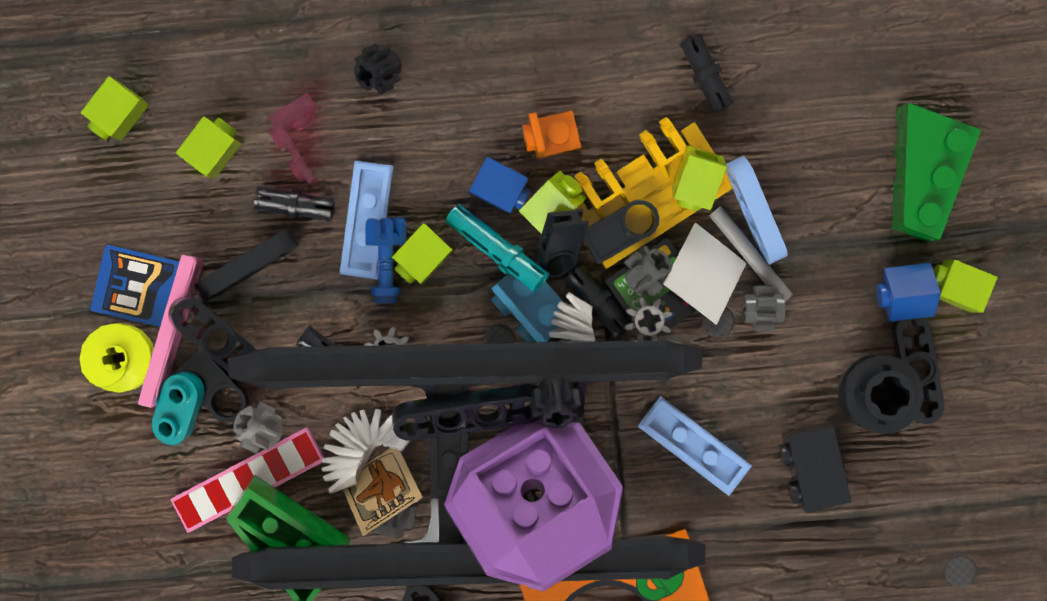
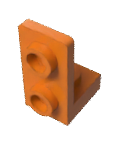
M573 110L538 118L536 112L529 113L528 124L522 125L527 152L535 151L536 160L581 149Z

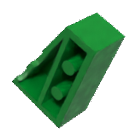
M906 103L896 108L897 144H895L894 148L896 174L895 180H893L892 229L927 242L936 241L942 237L981 130L911 103Z
M254 475L236 500L226 518L251 551L269 547L349 545L351 539L256 475ZM322 588L285 590L294 601H313Z

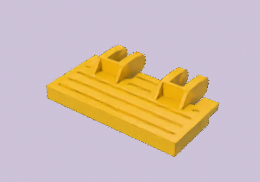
M667 117L659 121L660 129L677 153L666 159L653 135L647 130L639 134V137L657 167L653 169L643 154L616 172L625 186L624 188H621L602 158L594 163L596 171L612 192V195L603 201L596 194L592 183L582 172L574 175L575 180L580 184L583 193L592 205V208L588 210L583 202L576 209H583L582 221L588 220V226L634 200H644L653 204L659 214V225L656 231L651 236L640 240L602 262L605 269L697 212L680 206L677 203L678 200L673 198L672 185L687 146ZM695 122L680 131L689 146L715 154ZM726 171L715 199L733 189ZM634 205L628 209L625 215V223L630 231L642 234L649 230L652 225L653 216L648 207Z

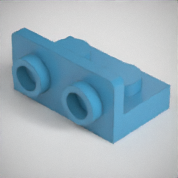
M509 273L491 288L496 295L490 300L505 317L511 312L521 324L515 329L526 342H547L552 338L549 337V332L561 328L551 324V319L558 318L553 312L562 311L557 305L563 301L547 282L537 292L533 293L521 281Z

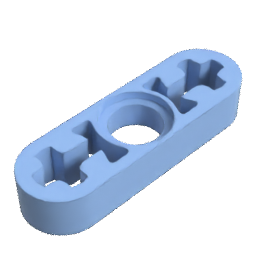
M741 156L727 163L726 174L761 255L769 265L787 257L786 246L749 161L744 156Z

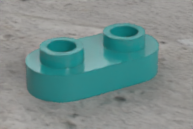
M180 371L169 377L163 384L152 419V430L157 439L164 444L177 445L188 438L193 432L204 398L203 383L194 373ZM176 389L181 391L183 399L177 395ZM167 423L172 427V431L168 428Z

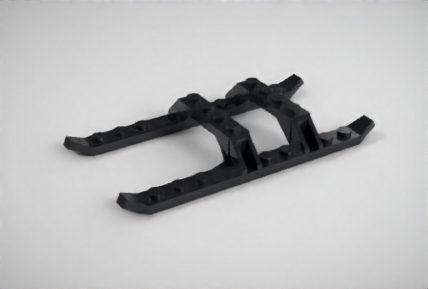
M667 340L268 347L228 358L229 378L265 388L404 385L421 388L427 398L468 393V384L541 383L549 378H561L569 382L570 390H579L581 406L577 407L578 416L573 417L571 422L580 423L584 429L586 382L668 380L684 373L702 369V349ZM448 410L440 414L439 418L452 420L459 413L454 410ZM468 433L430 438L431 518L428 532L422 539L395 544L269 547L240 553L232 557L233 578L251 582L269 590L513 583L486 575L444 505L459 459L469 453ZM671 536L614 537L611 550L561 581L672 578L686 570L706 564L705 544L696 540Z

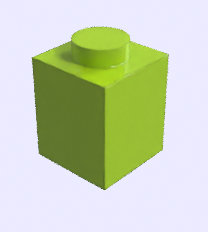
M108 76L80 113L90 120L87 127L104 140L111 136L122 141L148 108L149 104L120 81Z
M203 116L176 151V154L204 176L215 180L242 143L233 137L237 130L220 117L213 122Z
M687 145L672 185L673 198L678 200L677 203L680 206L694 211H699L700 207L711 210L727 168L724 157Z
M559 171L535 193L519 212L542 234L548 213L576 210L587 197L582 193L580 184L573 177L564 175Z
M423 223L392 257L399 263L394 269L408 283L412 284L416 279L420 284H424L454 250Z
M955 259L943 260L942 265L938 264L933 271L941 292L939 300L971 313L984 312L998 278L997 276Z

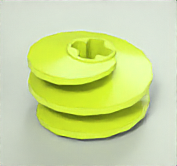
M116 323L101 326L92 332L82 345L79 358L82 373L90 383L106 391L120 393L136 389L144 384L154 350L152 341L141 329L130 324ZM123 352L125 361L114 363L113 355Z

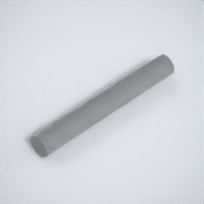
M719 206L709 214L711 219L765 285L774 286V294H783L785 301L788 300L793 293L725 210Z

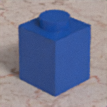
M487 157L469 192L473 196L511 215L514 207L520 210L524 206L531 190L525 187L528 183L527 177Z
M931 263L884 268L882 282L876 286V298L879 307L885 308L889 322L934 317L936 314L941 292Z

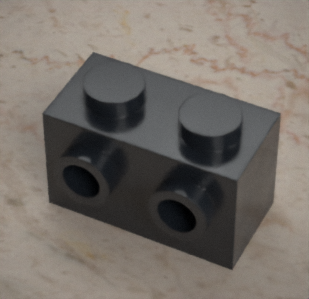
M822 423L781 433L783 443L778 445L783 466H789L792 481L787 482V487L793 505L798 504L800 509L809 513L852 502L833 425Z

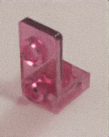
M307 92L269 115L268 118L273 127L268 129L279 149L286 146L293 160L288 162L296 178L300 182L306 179L310 185L314 186L319 183V180L288 131L293 127L296 131L307 127L316 120L314 115L321 111L313 97Z

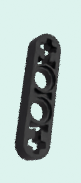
M522 384L403 402L392 411L393 431L402 440L414 441L536 422L541 416L533 417L531 404L524 406V402L534 398L533 389H538V387L531 384ZM488 404L498 407L492 414L483 415L478 412L481 407ZM505 404H509V410H506ZM448 410H454L459 413L452 420L439 418L440 414ZM427 415H431L432 421H427ZM414 419V423H406V420Z

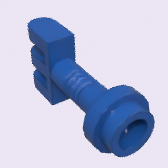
M402 217L393 219L381 218L380 220L369 218L366 221L365 245L378 246V286H371V295H374L375 303H397V296L401 295V287L393 286L392 257L393 245H404L406 243V222Z

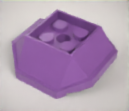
M539 419L529 424L512 426L460 457L444 505L487 576L526 585L529 588L544 592L611 550L623 486L580 423L571 422L564 427L551 428L542 424V419ZM531 489H538L544 493L543 497L535 502H529L523 498L524 494Z

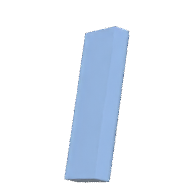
M362 161L354 162L339 275L378 280V246L365 245V225L369 218H377L378 220L387 218L394 169L391 165Z
M661 396L657 398L637 425L728 496H730L752 467L751 464Z

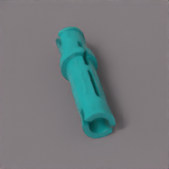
M458 204L457 207L450 211L445 223L459 232L484 254L492 258L499 265V270L504 274L510 273L533 293L537 292L544 285L549 277V272L530 260L524 254L523 248L519 245L513 246L510 242H507L492 228L475 217L462 204Z

